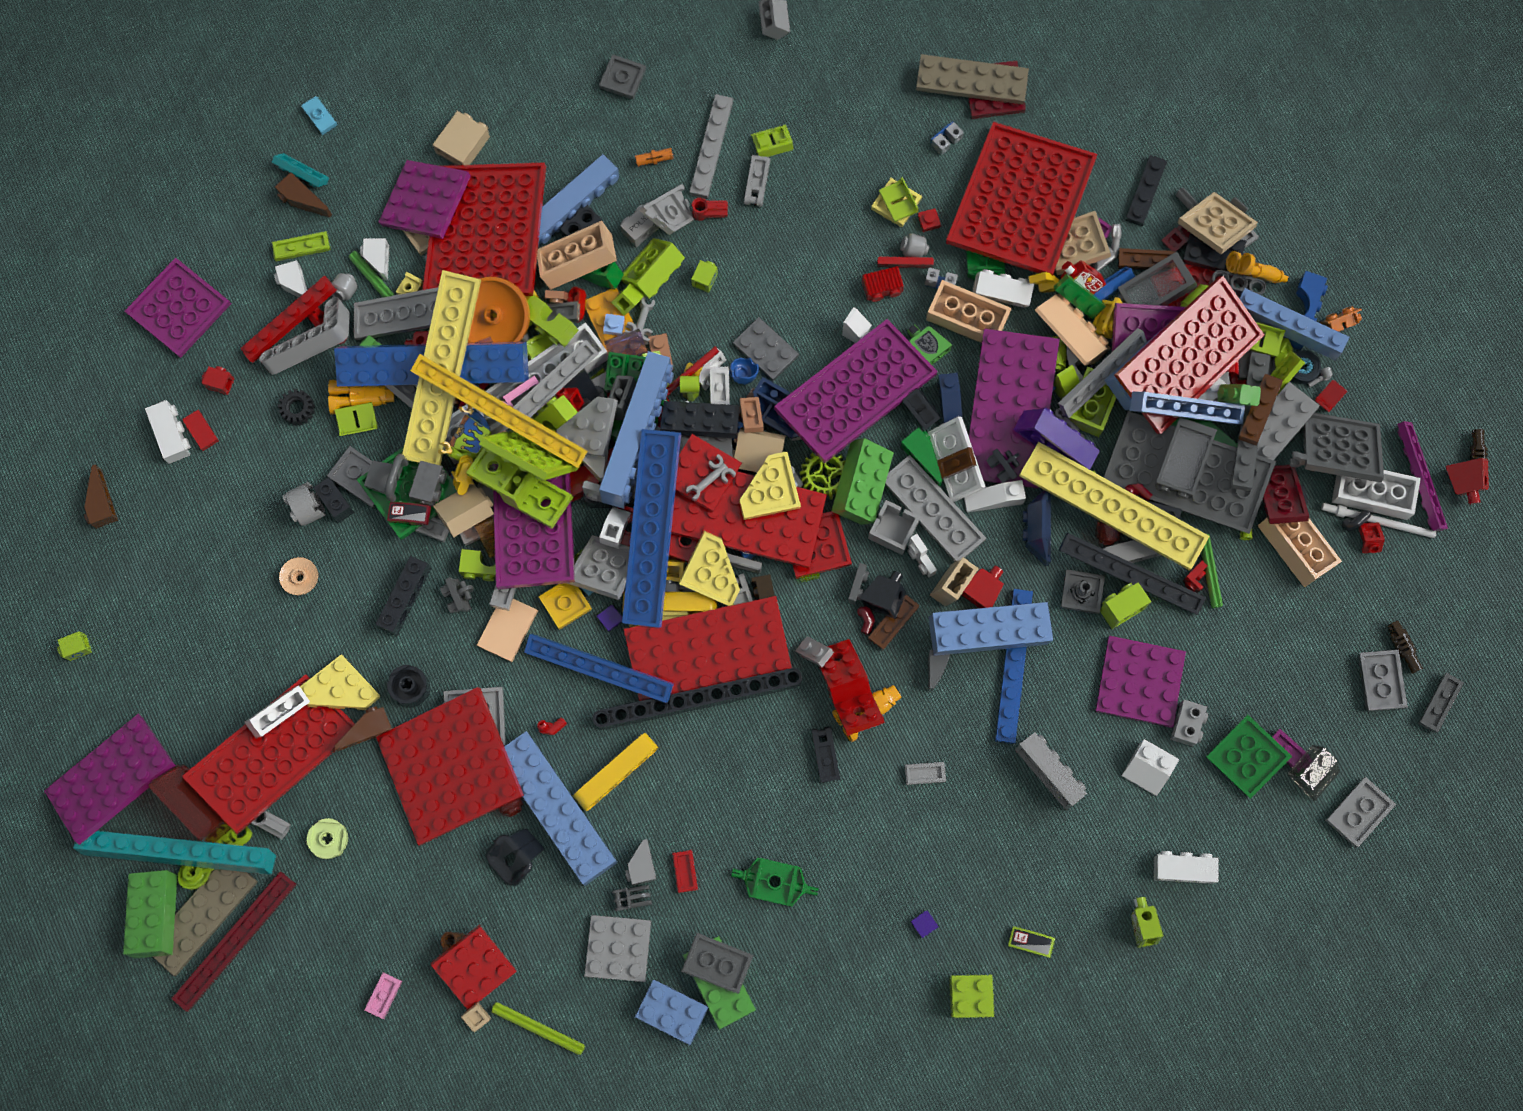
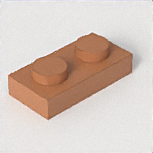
M545 290V298L549 299L551 303H563V300L567 301L568 293Z
M667 334L648 337L650 339L651 352L660 350L661 355L670 357L671 365H673Z
M759 397L740 398L744 433L763 432Z

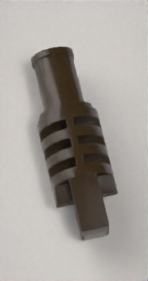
M1484 429L1472 430L1473 443L1470 448V458L1472 459L1470 460L1488 459Z
M1398 620L1388 625L1391 633L1390 638L1394 646L1399 650V656L1405 659L1411 674L1424 669L1415 654L1417 649L1414 647V643L1411 641L1407 630L1403 629Z

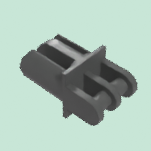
M649 885L612 891V894L615 895V900L613 901L617 907L615 911L652 905V901L632 904L634 900L651 897L650 893L631 895L632 892L650 889ZM626 892L627 897L621 898L620 893ZM622 901H628V906L622 907Z

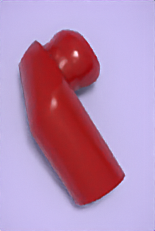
M562 717L554 723L541 720L538 722L537 728L542 734L555 735L567 723Z

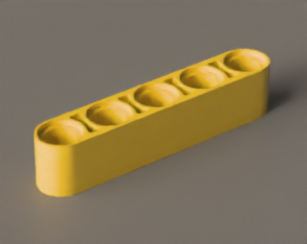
M623 592V609H624L625 592ZM665 592L663 611L694 614L717 609L716 600L698 592Z
M647 733L642 734L573 795V798L587 812L653 755L659 747Z

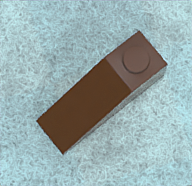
M292 173L288 174L275 186L278 192L277 197L283 203L287 201L292 207L329 218L332 216L329 208Z
M93 465L91 467L84 507L86 513L84 517L86 522L96 529L116 522L118 518L103 472L97 465Z
M376 706L366 710V714L332 749L333 753L390 731L392 727L384 708L378 709Z

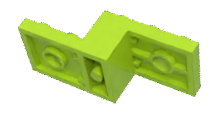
M485 448L481 450L466 472L469 477L498 492L506 504L551 529L573 499V496L546 480L536 479L534 474L521 471L517 468L516 464L503 461L501 456L491 454L485 451ZM498 464L499 467L496 471H489L490 465ZM545 499L551 500V504L547 507L541 506V502Z

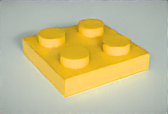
M568 583L558 584L539 596L559 630L592 610L579 587Z

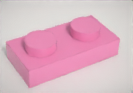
M382 973L365 1011L384 1019L402 981Z

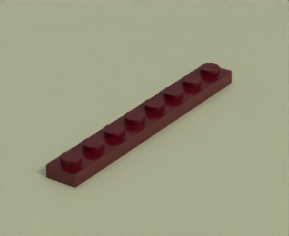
M280 871L172 997V1000L186 1012H189L297 884Z

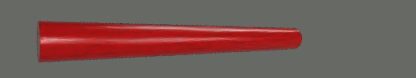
M714 346L680 376H692L720 351ZM680 376L666 387L668 389L667 396L680 386Z

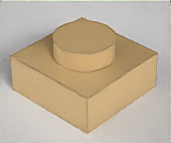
M478 1002L461 1016L473 1032H476L491 1018Z

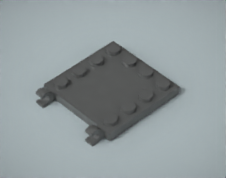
M1314 413L1304 424V454L1293 452V459H1290L1291 467L1304 465L1306 470L1382 483L1384 470L1380 424Z

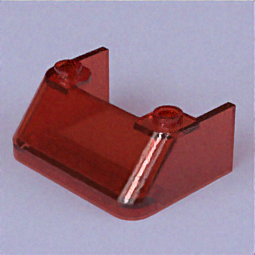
M177 764L154 778L148 784V787L199 840L215 843L231 830L182 779V776L190 770L186 765L183 764L181 766Z

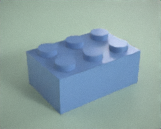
M653 980L635 1017L691 1045L709 1007Z

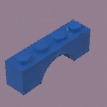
M1305 271L1300 279L1296 295L1304 303V316L1317 321V318L1314 316L1322 306L1320 298L1321 295L1324 296L1328 285H1325L1327 278ZM1289 339L1293 348L1302 349L1303 345Z

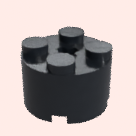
M402 665L394 669L390 674L387 689L390 696L400 705L415 707L422 704L429 697L430 682L428 677L419 668L411 665ZM408 683L412 684L410 689H407Z

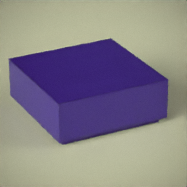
M613 605L597 615V618L608 632L622 623L623 619Z
M928 910L911 921L921 938H924L939 927Z

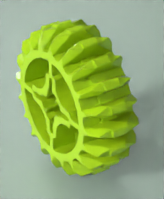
M811 453V459L805 458L806 464L801 465L803 469L800 471L801 481L805 483L803 488L827 494L829 499L832 500L833 494L836 496L839 482L831 487V480L838 475H842L845 460L841 461L843 456H834L828 460V463L836 466L831 468L826 463L824 464L818 456ZM819 463L820 469L814 472V474L809 475L811 469ZM823 468L824 472H826V475H828V480H826L825 476L822 475ZM813 481H814L815 483H816V482L822 483L825 488H822V487H819V486L815 485V484L813 483Z

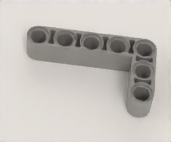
M338 297L331 298L325 304L323 324L265 351L260 356L259 361L270 374L274 375L342 343L349 334L348 309Z

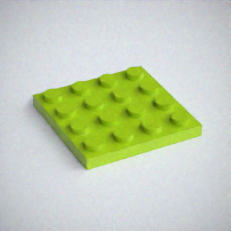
M513 430L482 437L479 445L485 448V451L501 456V459L505 462L516 464L518 469L534 474V477L541 481L578 470L577 467Z

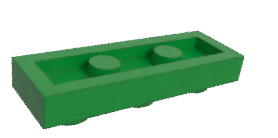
M1068 274L1053 286L1055 291L1092 320L1106 308L1104 302Z

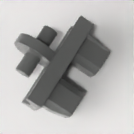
M447 578L445 580L446 584L440 590L444 597L448 598L451 595L454 601L447 604L450 613L472 610L468 600L472 599L470 593L474 590L473 586H467L465 581L460 582L458 578Z

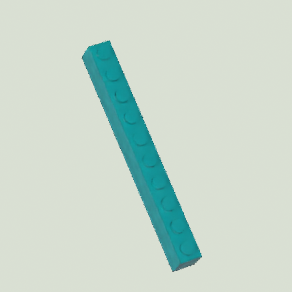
M96 831L80 845L76 842L74 844L76 851L87 856L272 875L276 855L268 848Z

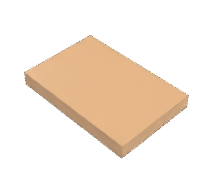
M515 599L512 600L509 611L496 608L477 646L513 662L538 610Z

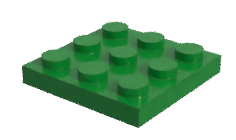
M1246 715L1206 757L1251 799L1292 755L1249 715Z

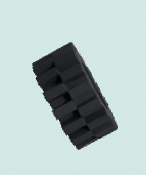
M294 389V392L291 390L287 391L288 395L284 393L282 395L284 398L279 399L281 404H278L280 409L278 411L284 420L289 424L292 423L294 426L297 423L299 426L303 425L302 422L308 423L307 419H312L313 416L311 414L315 413L313 409L315 405L310 396L303 390L299 392L297 389ZM296 401L302 402L303 410L300 413L293 414L290 412L292 403Z

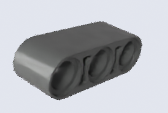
M1223 270L1216 271L1208 283L1209 286L1219 276H1224L1238 298L1245 288L1254 292L1252 288H1256L1259 291L1257 294L1261 296L1266 290V284L1263 280ZM1234 283L1238 284L1241 288H1236Z

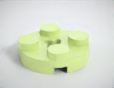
M334 819L318 821L309 829L307 834L308 847L314 855L322 859H332L340 856L348 843V833L345 826ZM327 833H330V837L333 838L329 844L323 841V837H326Z

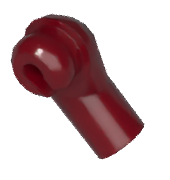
M861 606L857 610V614L864 620L861 633L870 635L875 618L869 607Z

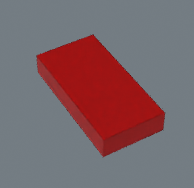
M199 410L182 419L202 451L219 441Z
M692 850L672 853L678 893L698 890Z

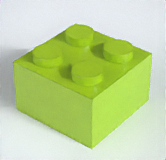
M1139 582L1134 585L1129 583L1121 589L1122 591L1118 595L1113 593L1102 603L1103 606L1100 612L1111 629L1116 628L1142 612L1151 603Z
M992 975L949 976L951 1018L994 1017Z

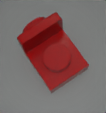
M1379 522L1364 523L1360 526L1359 532L1363 541L1362 553L1381 552L1385 538Z
M1203 561L1183 580L1186 588L1195 593H1198L1203 588L1198 582L1206 574L1204 569L1208 566Z

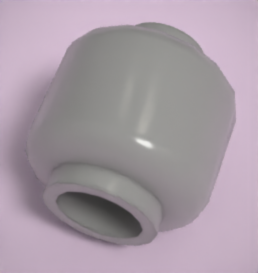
M910 233L903 237L900 250L905 257H922L927 255L929 245H927L925 237Z
M340 273L336 275L331 283L337 291L332 294V297H338L341 301H348L358 287L355 278L351 274Z

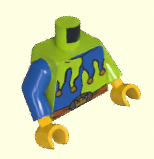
M468 405L467 410L459 407L461 412L468 413V415H464L450 444L448 442L440 443L445 446V451L439 449L438 453L442 455L447 453L449 457L458 461L463 455H469L475 460L484 448L479 445L481 438L492 435L491 427L486 419L476 409H472L473 407Z

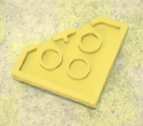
M788 452L768 455L739 501L744 520L799 509L801 507Z
M703 531L679 580V584L731 606L740 589L724 543L720 537Z
M342 654L300 686L310 701L306 704L308 707L326 706L337 709L357 708V710H366L380 698L376 690Z

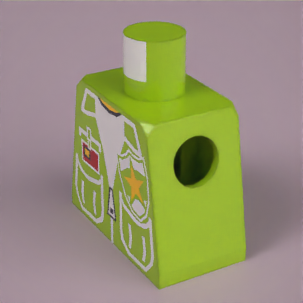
M1146 897L1134 899L1136 909L1131 914L1137 947L1157 945L1162 939L1163 933L1154 906L1148 907Z

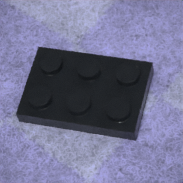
M1190 232L1183 262L1213 271H1228L1226 267L1228 255L1232 251L1243 255L1246 241L1240 239L1220 254Z

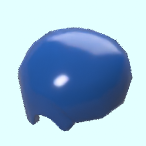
M738 358L730 364V376L736 383L742 385L752 383L758 375L759 365L754 364L751 358Z

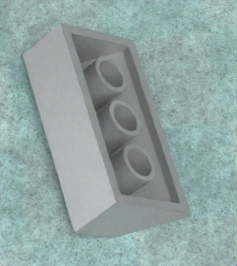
M1033 733L1020 743L1015 751L1067 811L1087 794L1085 791L1086 787L1080 780H1075L1072 776V770L1066 764L1063 766L1059 761V755L1053 749L1050 750L1046 746L1047 741L1044 737Z

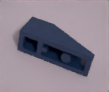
M958 373L939 375L937 386L944 424L956 417H962L961 394Z

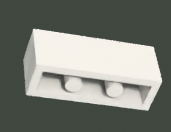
M982 270V272L980 271L976 274L973 293L993 301L1026 308L1030 306L1034 284H1030L1028 279L1018 278V280L1011 279V276L1007 274H1000L998 276L994 275L993 271Z
M165 400L145 408L163 459L170 464L190 456L188 449L191 447L187 438L183 437L184 427L176 418L178 411L175 405H171Z
M299 686L294 687L245 721V724L255 738L261 737L310 701Z
M1160 851V855L1154 856V880L1218 883V858H1212V854H1200V857H1193L1192 853L1182 852L1180 856L1172 855V852Z

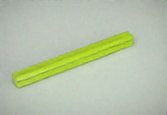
M495 1003L492 1008V1013L578 1055H581L584 1051V1044L500 1003Z

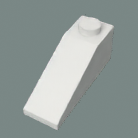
M1022 480L986 487L964 497L967 513L1022 505L1026 499Z

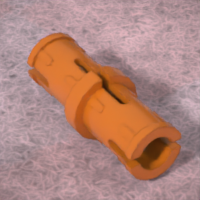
M671 148L659 151L651 150L650 153L635 155L638 167L651 163L655 165L658 164L657 162L673 159Z

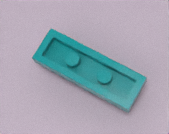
M284 153L273 157L272 163L278 165L279 169L293 173L296 178L308 181L309 185L313 187H320L328 183L329 177Z

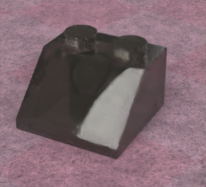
M1312 745L1288 775L1313 801H1316L1339 774L1340 770L1337 759L1325 747Z

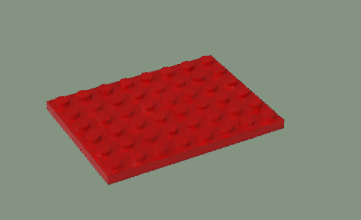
M993 122L946 239V244L1036 273L1047 272L1053 276L1097 154Z
M545 163L442 166L468 171L471 176L443 239L429 236L423 290L439 287L442 270L477 279L485 277L503 278L515 284L523 292L524 296H533L546 175Z

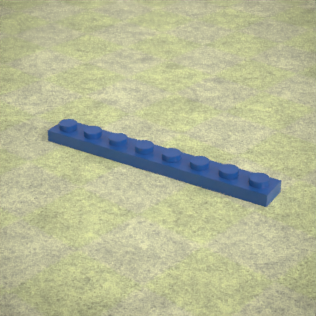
M1013 589L1011 606L1032 604L1033 591ZM1026 647L1006 649L995 737L996 742L1015 744Z
M529 634L524 653L665 703L669 701L674 684L535 634Z

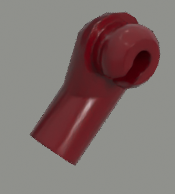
M1140 483L1129 484L1124 488L1136 496L1140 495L1145 501H1148L1153 495Z

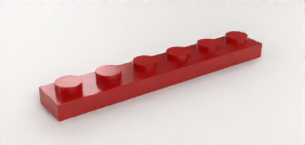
M323 276L240 349L248 360L254 363L265 351L269 350L335 293L337 289L326 276Z

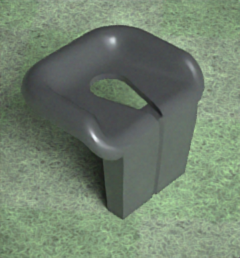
M398 454L393 464L372 461L364 486L385 494L388 501L395 502L396 496L394 492L403 467L408 465L407 458L403 454Z

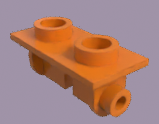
M1350 306L1342 309V313L1338 315L1337 313L1327 315L1326 320L1320 323L1326 324L1327 327L1339 332L1344 330L1343 322L1346 328L1359 324L1362 317L1357 312L1362 309Z

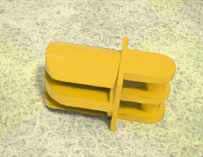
M463 455L459 460L456 471L451 472L454 477L453 485L459 495L466 494L469 484L474 485L473 478L466 474L474 462L469 455Z

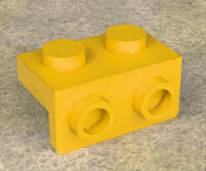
M1115 297L1114 301H1102L1105 303L1106 308L1093 321V325L1096 328L1095 332L1099 336L1102 335L1110 339L1113 336L1114 304L1122 303L1118 297Z

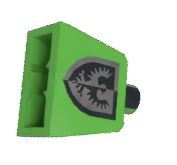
M913 325L907 330V333L912 337L909 342L931 365L951 350L952 344L930 326L920 331L916 325Z

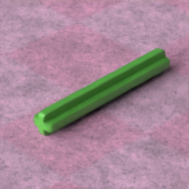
M353 251L349 255L350 260L381 296H394L393 292L359 253Z
M1209 537L1201 554L1203 562L1208 565L1204 570L1206 572L1211 607L1220 608L1223 603Z

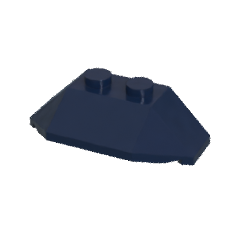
M762 377L753 391V396L759 397L763 423L791 439L799 437L774 410V406L791 393Z
M1043 490L1028 504L1026 510L1022 512V522H1025V529L1022 530V541H1025V547L1044 566H1049L1051 562V493Z

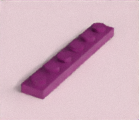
M1403 421L1397 424L1399 428L1398 435L1403 440L1405 446L1404 453L1409 458L1411 464V473L1415 477L1420 478L1418 492L1421 493L1423 499L1422 506L1427 511L1429 517L1428 524L1433 531L1446 530L1448 527L1413 423Z

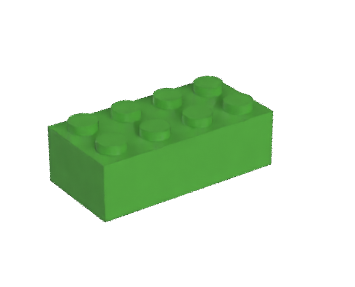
M865 438L852 441L848 449L832 512L860 525L873 524L876 520L894 452Z
M167 870L129 874L124 955L132 958L173 955L177 889L176 874Z
M719 936L714 938V940L722 942ZM688 953L683 955L685 961L688 956ZM694 977L719 1029L756 1011L743 984L739 994Z

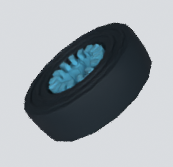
M1307 350L1295 352L1305 362L1304 365L1307 368L1306 371L1300 369L1292 380L1299 384L1312 382L1321 371L1319 358Z

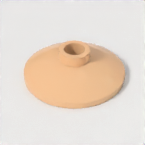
M293 558L287 561L281 568L279 574L280 584L285 591L292 595L306 594L315 587L318 581L317 568L306 558ZM303 575V580L298 581V576Z

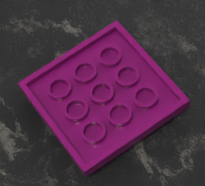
M406 160L378 223L384 227L443 239L471 175L468 171Z
M175 257L125 312L181 358L231 303Z
M1115 303L1112 352L1137 328L1143 330L1148 342L1186 307Z
M1108 636L1095 712L1173 728L1186 651Z

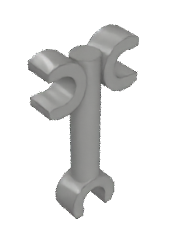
M643 297L640 301L642 309L637 325L628 322L626 328H629L631 331L625 330L623 335L627 338L634 337L639 339L641 343L648 344L650 339L644 335L651 336L652 330L648 328L643 329L648 312L655 305V300H652L651 304L648 305L645 303L646 297Z
M716 455L719 464L715 465L711 460L709 461V467L714 470L696 486L691 485L687 487L686 493L690 491L696 492V495L692 498L693 501L699 499L700 492L720 475L722 482L725 484L728 483V479L725 477L726 474H731L733 478L736 476L735 471L723 463L721 455Z

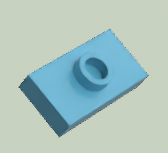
M317 96L301 105L322 135L337 126V123Z

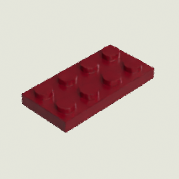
M1290 465L1274 466L1262 498L1269 524L1309 521V513L1296 468Z

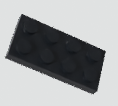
M664 401L660 431L679 432L685 436L693 434L701 437L737 439L739 405Z

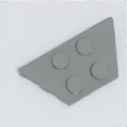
M683 184L639 209L642 214L669 235L694 220L689 209L688 199H684L682 194L684 190Z

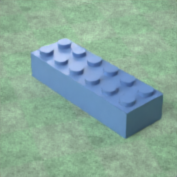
M1048 602L932 613L929 616L934 656L1048 645L1053 641Z

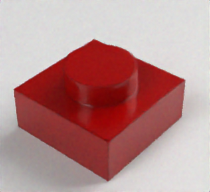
M936 208L918 213V219L923 232L941 227Z

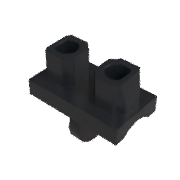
M995 449L993 454L986 460L992 469L998 464H1002L1005 469L997 474L1002 483L1011 478L1014 480L1018 475L1012 469L1010 463L1017 468L1020 464L1016 458L1020 454L1016 453L1013 455L1008 450L1005 452L1008 460H1006L999 449Z

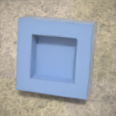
M606 314L603 333L622 336L625 316Z

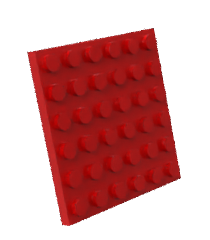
M480 687L474 688L376 737L418 845L434 840L524 796Z

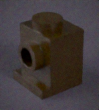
M770 574L751 578L752 586L756 585V587H753L755 599L775 596Z

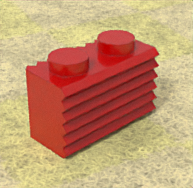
M898 266L862 275L861 281L867 301L877 302L885 296L897 297L903 292L904 285Z

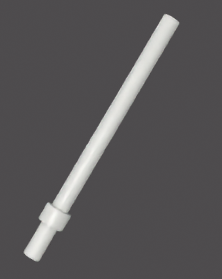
M1323 503L1321 510L1335 513L1336 516L1343 518L1345 516L1356 518L1361 513L1347 509L1346 506L1342 505L1334 506ZM1371 515L1366 521L1370 523L1379 522L1382 526L1430 538H1435L1436 531Z

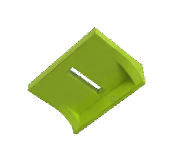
M786 125L751 134L758 156L770 157L794 150ZM769 135H772L776 145H772Z
M903 177L896 183L879 190L894 222L918 213V207ZM904 197L907 198V199H905V200H903V201H900V202H898V203H896V204H893V205L891 204V203H893V202H895V201H897V200H900V199H902V198H904Z
M1257 323L1262 332L1265 333L1262 347H1259V340L1250 351L1277 358L1286 330Z
M372 402L335 409L339 436L378 428ZM355 410L358 416L359 428H357L353 411Z

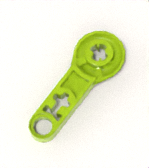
M247 826L244 828L246 830L245 835L238 838L232 830H229L215 843L243 846L251 839L252 831ZM182 866L178 873L179 884L185 889H198L208 881L214 869Z

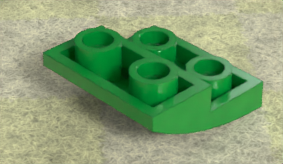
M609 352L604 389L612 390L618 375L632 376L637 384L646 357Z

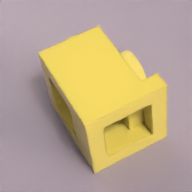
M406 272L405 278L396 290V293L400 295L423 290L424 282Z

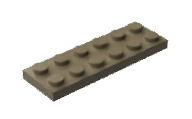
M921 54L916 90L1024 104L1029 68Z
M215 869L209 876L208 881L198 888L175 915L173 955L156 956L154 958L174 976H177L258 881L248 872Z

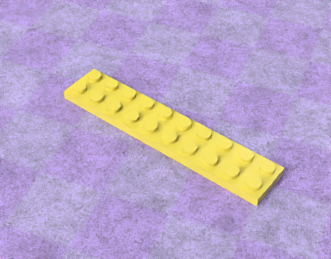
M442 270L424 356L460 376L481 279ZM420 376L403 455L410 461L418 463L424 461L441 465L443 455L439 454L438 450L442 449L444 451L445 446L440 443L446 442L455 397Z
M1038 442L1019 475L1188 570L1192 569L1210 537Z

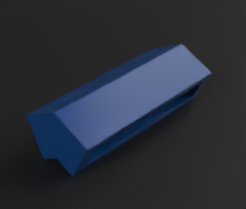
M1125 266L1106 278V285L1094 295L1103 301L1118 293L1119 286L1135 277L1132 269Z

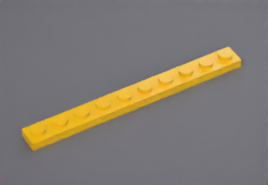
M419 354L410 370L577 468L580 467L588 453L581 446L422 354Z

